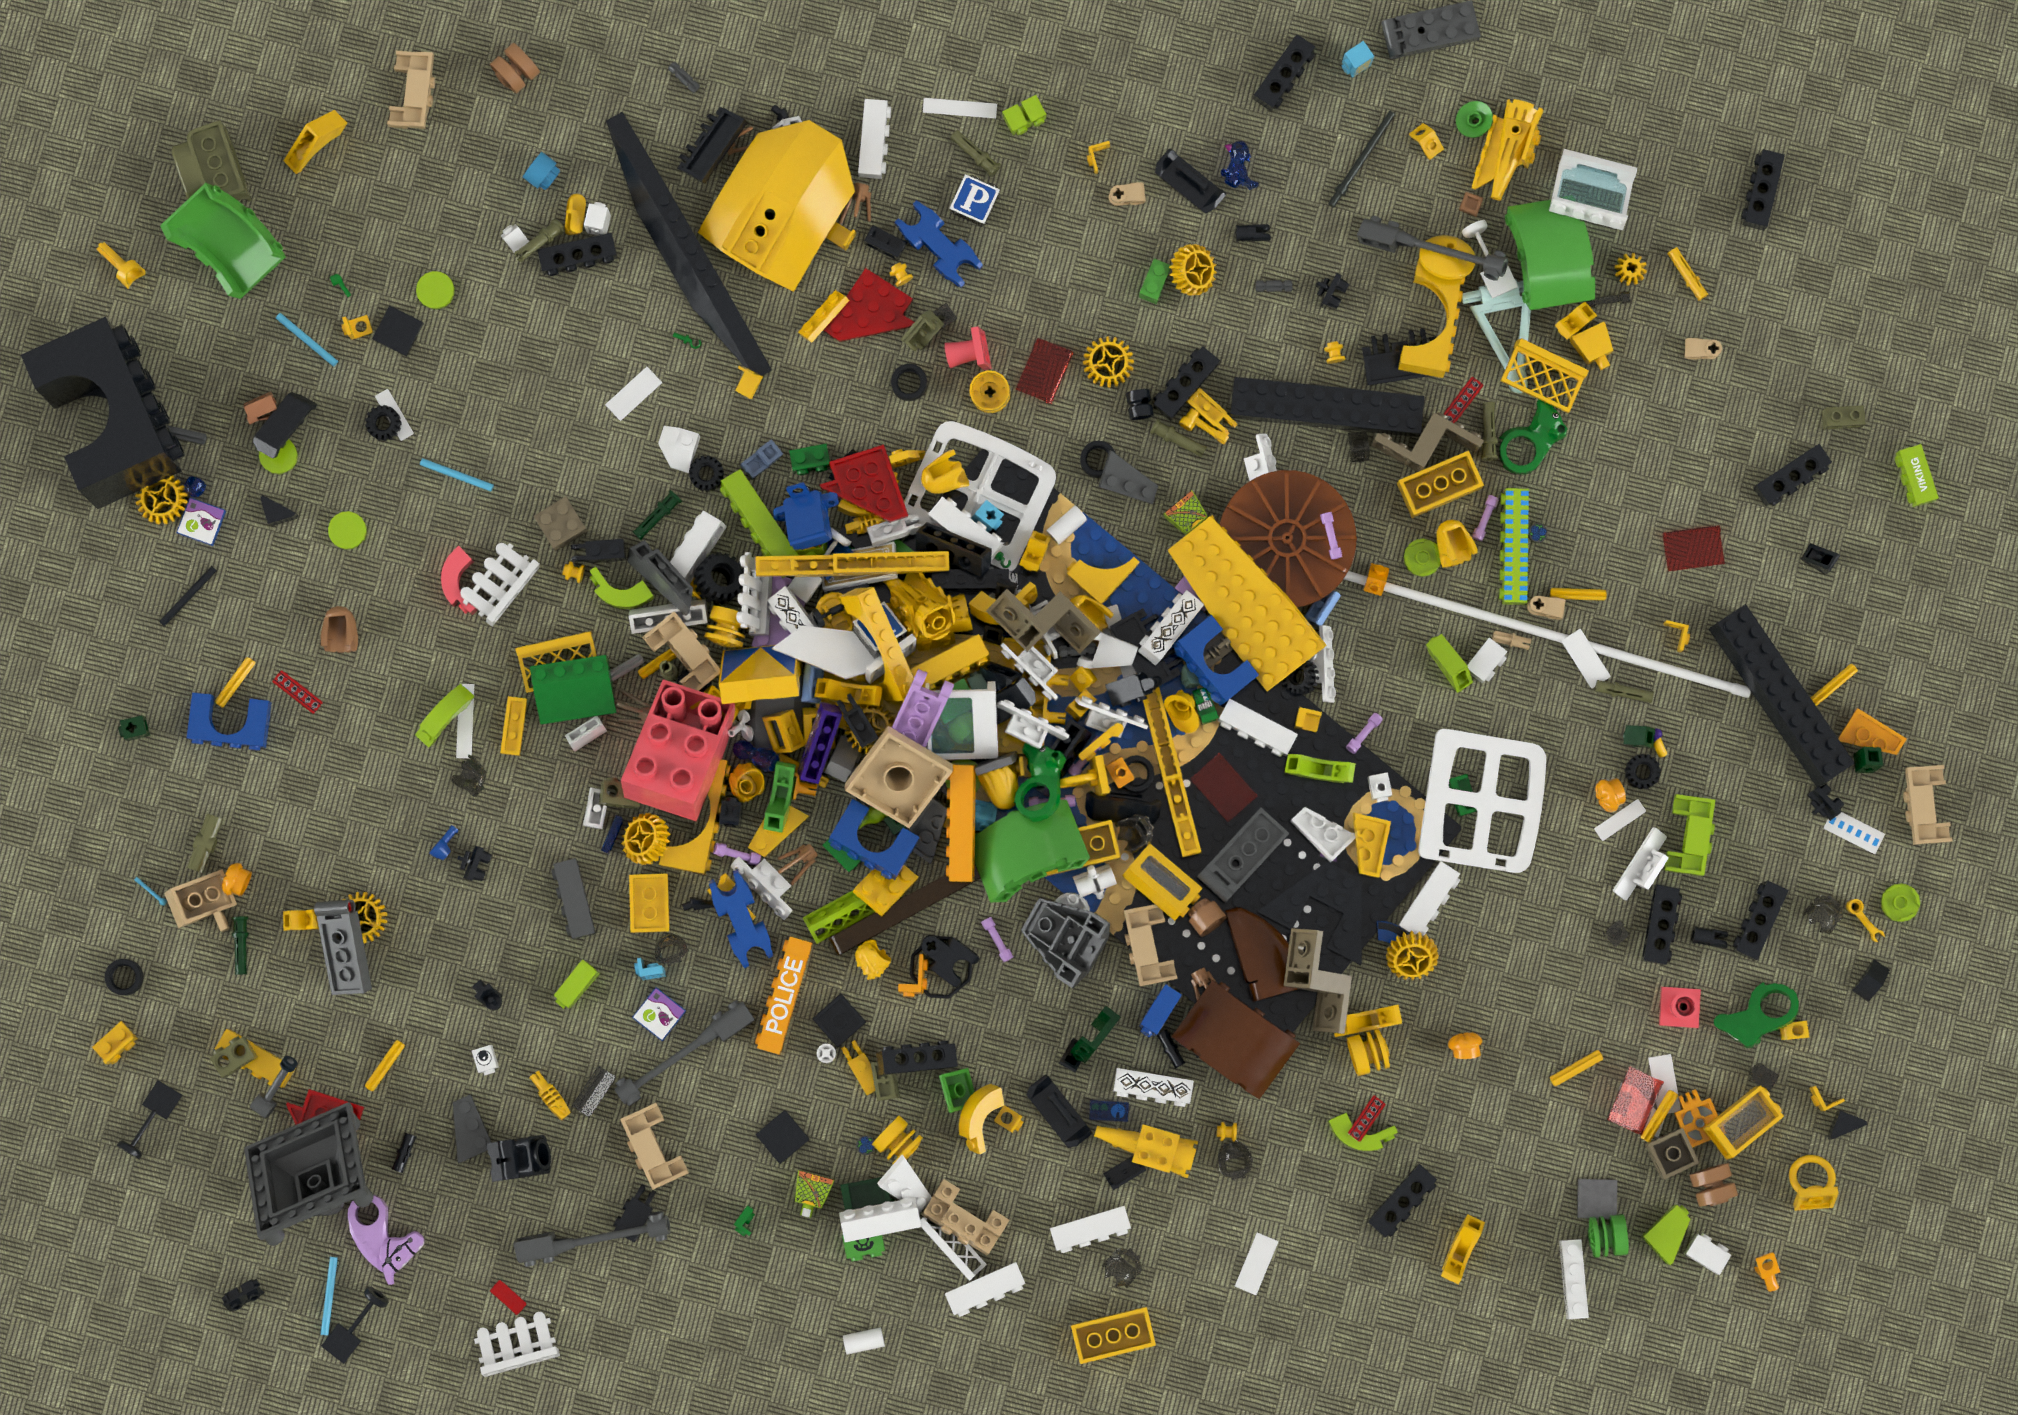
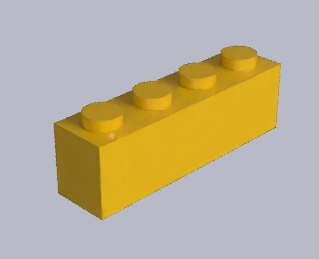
M226 1029L215 1049L217 1050L220 1047L224 1049L230 1045L229 1041L237 1036L242 1038V1036L230 1029ZM248 1040L258 1057L241 1069L245 1070V1068L252 1070L251 1074L260 1080L264 1077L269 1080L267 1084L271 1086L281 1070L280 1063L282 1059ZM243 1045L237 1048L239 1056L245 1054V1047ZM288 1072L280 1085L281 1088H285L293 1072Z

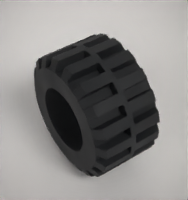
M721 552L713 553L706 557L696 568V572L693 575L695 578L693 585H697L695 588L696 592H700V597L702 599L705 597L706 602L710 603L713 601L714 605L719 603L721 605L725 604L727 601L730 602L743 588L739 583V575L744 574V568H740V561L737 563L734 556L730 558L728 553L724 555ZM711 571L722 573L726 577L727 586L716 584L712 579Z

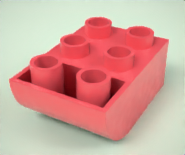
M663 679L621 778L624 798L697 822L720 760L723 758L730 737L728 736V731L733 725L735 703L722 704L719 697ZM699 701H702L698 707H696L693 710L690 709L692 705ZM722 712L726 714L724 721L722 719Z

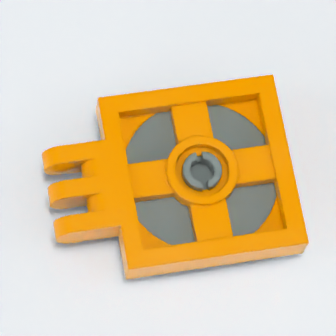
M1696 1089L1692 1090L1693 1099L1689 1092L1685 1093L1686 1102L1682 1095L1678 1096L1682 1109L1674 1112L1680 1128L1684 1129L1692 1148L1711 1140L1703 1128L1718 1116L1711 1098L1701 1101ZM1723 1126L1719 1127L1726 1134Z

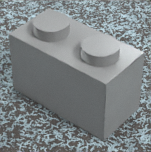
M841 735L824 773L846 782L848 776H851L857 768L854 763L858 764L863 753L858 752L859 745L852 748V744L855 741L848 742V738Z

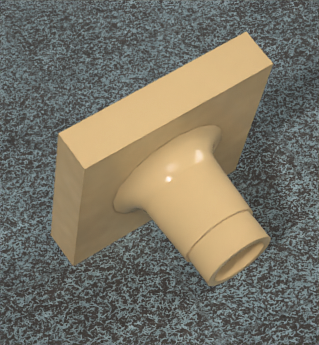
M888 726L846 781L845 791L910 829L953 772V764Z

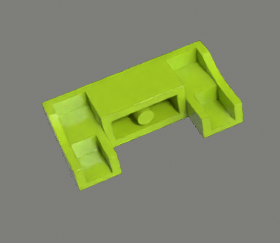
M1674 795L1672 814L1687 816L1682 852L1667 851L1666 856L1669 858L1664 865L1663 871L1697 876L1705 875L1707 854H1710L1712 850V843L1709 842L1710 835H1713L1715 830V824L1712 823L1715 799Z

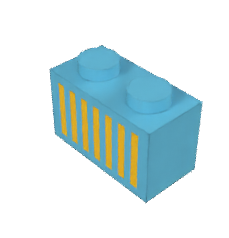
M1362 41L1344 54L1343 65H1341L1342 69L1353 78L1371 66L1374 55L1366 43Z

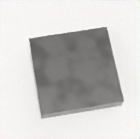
M1017 751L980 762L974 768L976 775L1013 764L1019 758Z
M1578 1179L1577 1218H1599L1603 1216L1604 1219H1609L1610 1215H1617V1180Z

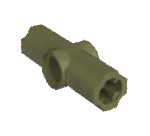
M207 813L201 831L195 837L193 843L194 850L187 868L204 873L210 854H213L217 845V835L223 823L222 818Z

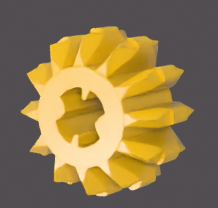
M1632 253L1630 258L1627 254H1624L1623 259L1619 258L1617 260L1619 264L1615 265L1614 269L1618 270L1615 276H1621L1620 283L1625 279L1627 280V286L1630 285L1631 280L1634 285H1637L1638 280L1642 281L1644 279L1642 274L1647 273V270L1643 268L1646 266V262L1640 263L1641 256L1635 259V253ZM1630 267L1634 268L1635 270L1631 272V270L1627 271V268Z

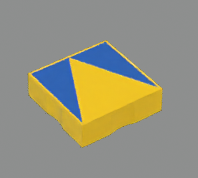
M775 645L723 650L719 676L722 704L799 696V677L801 675L802 661L773 650L772 648Z

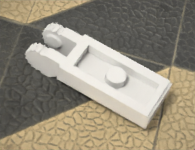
M912 514L908 515L907 518L891 523L886 521L867 527L872 546H878L908 536L909 534H916V531L922 527L920 523L914 525V523L919 522V515Z

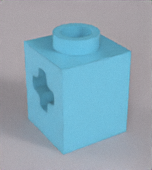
M986 500L971 519L976 523L980 521L987 527L986 531L989 533L992 528L996 531L1003 521L1000 519L1004 514Z

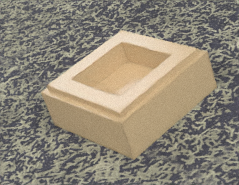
M218 911L213 913L220 931L226 932L230 930L224 912Z

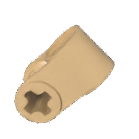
M1136 182L1114 186L1109 194L1110 203L1114 206L1145 203L1144 183ZM1115 192H1118V194L1121 195L1120 199H1117V196H1114Z
M1685 339V359H1715L1722 352V345L1717 340ZM1711 345L1714 346V349H1717L1714 354H1712L1711 350H1708Z
M1535 596L1528 602L1527 610L1532 615L1562 620L1566 600L1556 597ZM1536 601L1541 606L1539 609H1536V606L1533 605Z

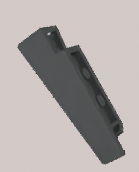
M645 540L631 547L627 559L628 563L687 616L691 607L693 587L659 549L652 551Z

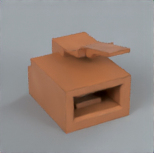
M271 391L244 403L243 407L249 424L259 420H267L271 415L260 416L277 409V403Z

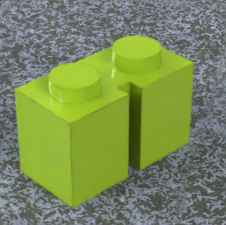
M1037 95L1022 101L1021 106L1016 104L1002 111V116L1012 135H1022L1028 131L1027 128L1033 125L1037 127L1045 122L1046 112Z

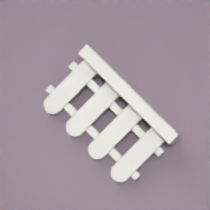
M504 543L497 544L496 553L500 556L496 560L493 558L485 559L484 567L488 571L484 575L480 572L474 573L472 581L476 586L473 589L464 587L460 592L461 597L464 599L463 604L467 606L470 603L480 611L478 615L481 617L486 615V622L492 627L537 572L540 565L534 559L531 563L528 562L529 557L527 555L524 557L520 556L512 550L513 545L510 543L508 546ZM503 559L515 567L512 572L500 564ZM521 571L522 574L518 578L516 574ZM491 574H494L503 581L500 587L488 579ZM507 586H510L511 588L507 592L504 591ZM480 588L492 596L489 601H486L477 594ZM497 600L499 603L494 607L492 604Z
M745 552V555L740 557V564L744 567V574L739 575V583L743 586V593L738 594V602L742 605V611L737 612L736 618L738 623L741 624V628L749 627V635H769L770 609L768 606L770 604L767 600L771 597L773 576L756 577L755 557H751L752 553Z
M537 1312L533 1317L534 1322L527 1324L526 1319L518 1317L515 1320V1328L508 1329L505 1323L500 1322L496 1326L497 1333L490 1334L486 1328H480L477 1331L478 1338L474 1340L475 1344L480 1345L482 1357L479 1358L480 1363H484V1366L480 1367L481 1374L487 1377L560 1356L559 1349L556 1346L553 1347L552 1344L556 1343L555 1337L551 1338L548 1328V1324L551 1323L550 1318L546 1319L545 1314ZM536 1328L539 1339L535 1343H532L529 1329ZM517 1333L520 1347L513 1349L510 1335ZM498 1338L501 1352L494 1354L491 1340ZM541 1347L540 1351L534 1352V1348ZM522 1352V1356L515 1357V1354ZM503 1357V1361L496 1362V1359Z

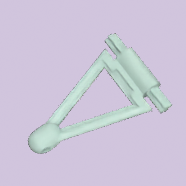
M1516 279L1518 288L1493 299L1486 285L1478 287V290L1463 293L1461 299L1463 304L1481 301L1482 304L1471 306L1470 309L1504 369H1506L1509 362V357L1484 314L1522 306L1519 339L1522 338L1528 341L1531 310L1526 303H1523L1522 296H1520V293L1524 292L1523 281L1517 282ZM1518 352L1517 364L1519 366L1526 363V359L1523 354ZM1526 365L1520 367L1522 377H1527ZM1516 369L1509 372L1507 379L1513 382L1519 380ZM1526 379V380H1524V383H1525L1526 388H1527V387H1528V381H1527V379ZM1509 385V388L1514 393H1523L1522 391Z

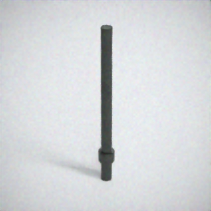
M1389 111L1342 183L1336 187L1335 194L1328 203L1329 206L1334 208L1340 198L1345 196L1348 186L1396 114Z

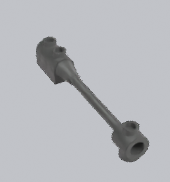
M1371 216L1370 219L1365 218L1357 233L1359 243L1395 253L1397 246H1416L1483 265L1484 276L1494 281H1497L1499 276H1504L1508 266V259L1505 258L1506 254L1501 251H1495L1494 255L1489 253L1486 258L1454 250L1419 240L1399 228L1397 222L1389 221L1388 224L1381 223L1382 219L1377 216Z
M735 1000L727 1006L729 1008L727 1012L723 1014L722 1011H719L713 1015L711 1024L695 1041L635 1082L631 1078L626 1079L625 1077L615 1083L617 1087L614 1090L621 1101L628 1106L633 1105L641 1099V1092L638 1088L699 1046H703L718 1037L725 1042L754 1022L755 1018L744 1002L741 1001L739 1003Z
M658 1211L648 1215L647 1225L576 1239H556L555 1232L553 1231L517 1238L513 1245L517 1261L524 1263L525 1267L536 1264L535 1260L543 1259V1263L555 1261V1256L581 1245L648 1233L650 1238L655 1237L656 1241H663L671 1233L668 1216L664 1215L663 1211Z

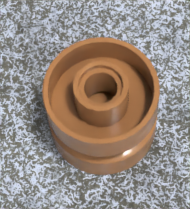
M512 43L504 50L506 57L509 59L508 62L498 56L489 65L495 72L498 80L506 88L509 87L517 94L526 86L520 76L523 75L532 81L540 71L524 51L515 43Z
M1728 1163L1689 1174L1693 1187L1704 1186L1706 1188L1695 1194L1699 1207L1706 1205L1715 1206L1728 1202L1730 1198L1738 1196L1734 1182L1723 1183V1180L1732 1176Z

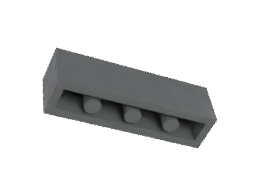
M574 858L553 864L554 869H551L554 880L558 881L559 885L556 888L558 899L562 898L564 905L561 906L563 918L567 917L568 925H565L567 935L575 940L596 934L578 860Z

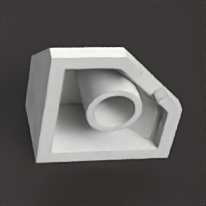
M663 427L658 444L671 468L689 473V468H691V463L699 444L700 435L682 428Z

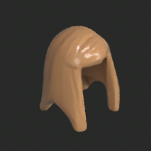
M336 606L326 612L320 636L321 646L324 647L325 651L333 653L336 651L338 653L357 651L358 634L356 621L352 612L346 607Z

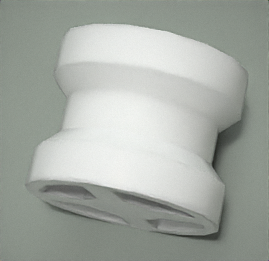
M822 1044L817 1049V1057L823 1063H831L836 1058V1050L830 1044Z

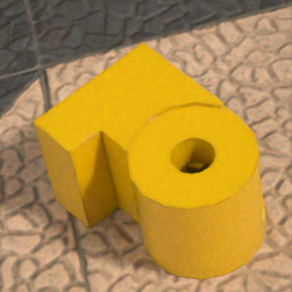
M1086 689L1078 696L1079 698L1086 696L1092 699L1093 703L1097 701ZM1074 699L1065 711L1078 722L1089 708L1078 705Z
M1807 1021L1793 1022L1780 1028L1781 1040L1810 1038Z

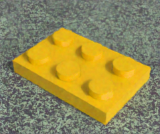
M905 865L896 880L892 878L890 880L886 879L880 874V871L872 870L854 888L853 893L882 917L919 878Z
M668 874L629 875L630 933L670 932Z

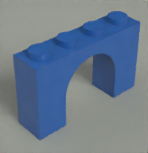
M1210 615L1172 646L1175 653L1186 662L1189 671L1197 676L1200 685L1209 691L1212 700L1222 705L1259 674L1248 660L1240 664L1229 674H1217L1209 669L1203 656L1204 648L1213 637L1223 630L1215 618Z
M192 693L187 739L192 740V744L203 745L204 741L211 742V746L222 747V744H230V748L241 749V746H249V750L255 751L266 748L272 702L249 699L247 721L244 727L237 733L225 735L219 733L213 725L212 715L215 696Z
M852 799L830 835L828 842L831 843L830 845L834 849L847 852L851 859L861 860L867 868L880 871V874L886 879L890 880L892 878L896 880L918 843L919 836L902 828L889 849L877 853L866 850L858 840L857 831L868 814L869 808Z
M1165 984L1139 1024L1140 1032L1149 1038L1151 1036L1155 1037L1182 994Z

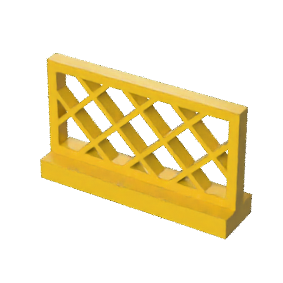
M1522 338L1516 340L1513 347L1514 350L1500 381L1569 413L1589 370ZM1518 352L1525 356L1527 363L1518 366L1515 359ZM1537 361L1541 363L1544 371L1535 374L1531 363ZM1528 365L1531 376L1523 378L1519 368ZM1516 369L1519 380L1513 382L1507 379L1509 372ZM1554 369L1558 371L1561 379L1552 382L1548 371ZM1545 373L1548 384L1539 386L1536 376ZM1571 377L1577 380L1575 388L1569 390L1565 379ZM1533 378L1536 388L1532 390L1526 388L1524 380ZM1562 381L1565 392L1556 394L1553 384ZM1550 386L1553 396L1549 398L1544 397L1541 388ZM1567 394L1569 399L1567 407L1560 404L1558 396Z
M592 631L515 648L526 693L533 692L534 690L533 687L529 688L528 679L531 676L530 669L524 666L523 658L531 657L537 662L534 666H537L538 663L546 664L541 661L544 653H551L555 656L552 663H555L557 658L566 661L559 655L563 649L567 648L574 652L570 660H573L576 654L582 658H587L578 651L582 645L589 643L591 653L588 657H591V655L595 657L597 654Z

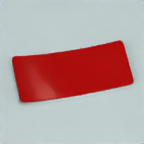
M501 1280L490 1290L515 1315H518L527 1305L524 1300Z

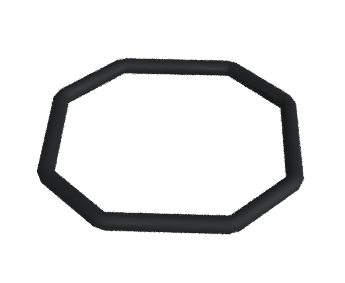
M938 936L941 940L950 939V937ZM922 945L912 953L910 960V977L916 984H918V979L913 975L914 958L922 951ZM968 962L967 979L949 995L930 994L928 990H924V993L930 998H951L971 980L972 964Z

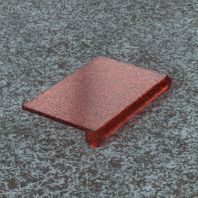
M1037 338L1016 390L1052 404L1074 352Z
M1720 525L1662 533L1668 572L1725 564Z
M1220 753L1190 778L1227 822L1257 797L1256 793Z
M1629 1066L1607 1120L1642 1136L1664 1082Z

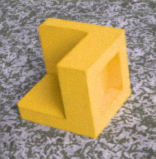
M1299 707L1294 728L1317 732L1322 712Z

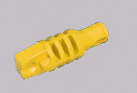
M868 514L867 516L863 515L854 518V522L845 524L847 534L857 532V535L868 532L867 527L886 521L873 514Z
M540 1071L535 1072L536 1074H532L529 1079L538 1088L539 1096L548 1108L560 1120H563L571 1113L564 1099L553 1084L547 1083Z

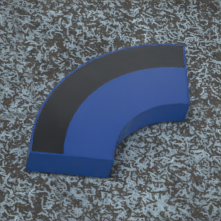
M1377 921L1378 941L1391 943V940L1396 941V936L1403 937V932L1409 935L1404 929L1392 922Z

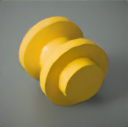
M897 263L891 267L892 271L889 274L897 278L898 281L895 283L897 287L904 285L913 278L912 274L907 275L905 271L907 268L906 264Z
M1338 341L1327 343V347L1324 348L1325 352H1329L1330 357L1326 360L1327 364L1346 360L1345 356H1341L1340 353L1343 344H1339Z
M570 561L569 564H565L562 575H565V580H569L572 577L576 578L577 583H581L585 565L582 564L580 567H576Z
M1221 1122V1126L1217 1125L1216 1137H1220V1141H1224L1225 1138H1231L1232 1142H1236L1237 1123H1233L1232 1126H1226L1224 1122Z

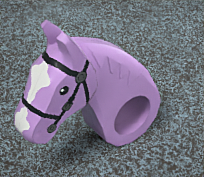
M373 1194L372 1203L378 1207L379 1217L371 1225H365L359 1220V1207L352 1201L348 1208V1221L352 1238L363 1256L373 1266L383 1272L388 1285L394 1284V1274L403 1268L422 1248L424 1237L417 1231H413L405 1237H389L388 1206L382 1198Z

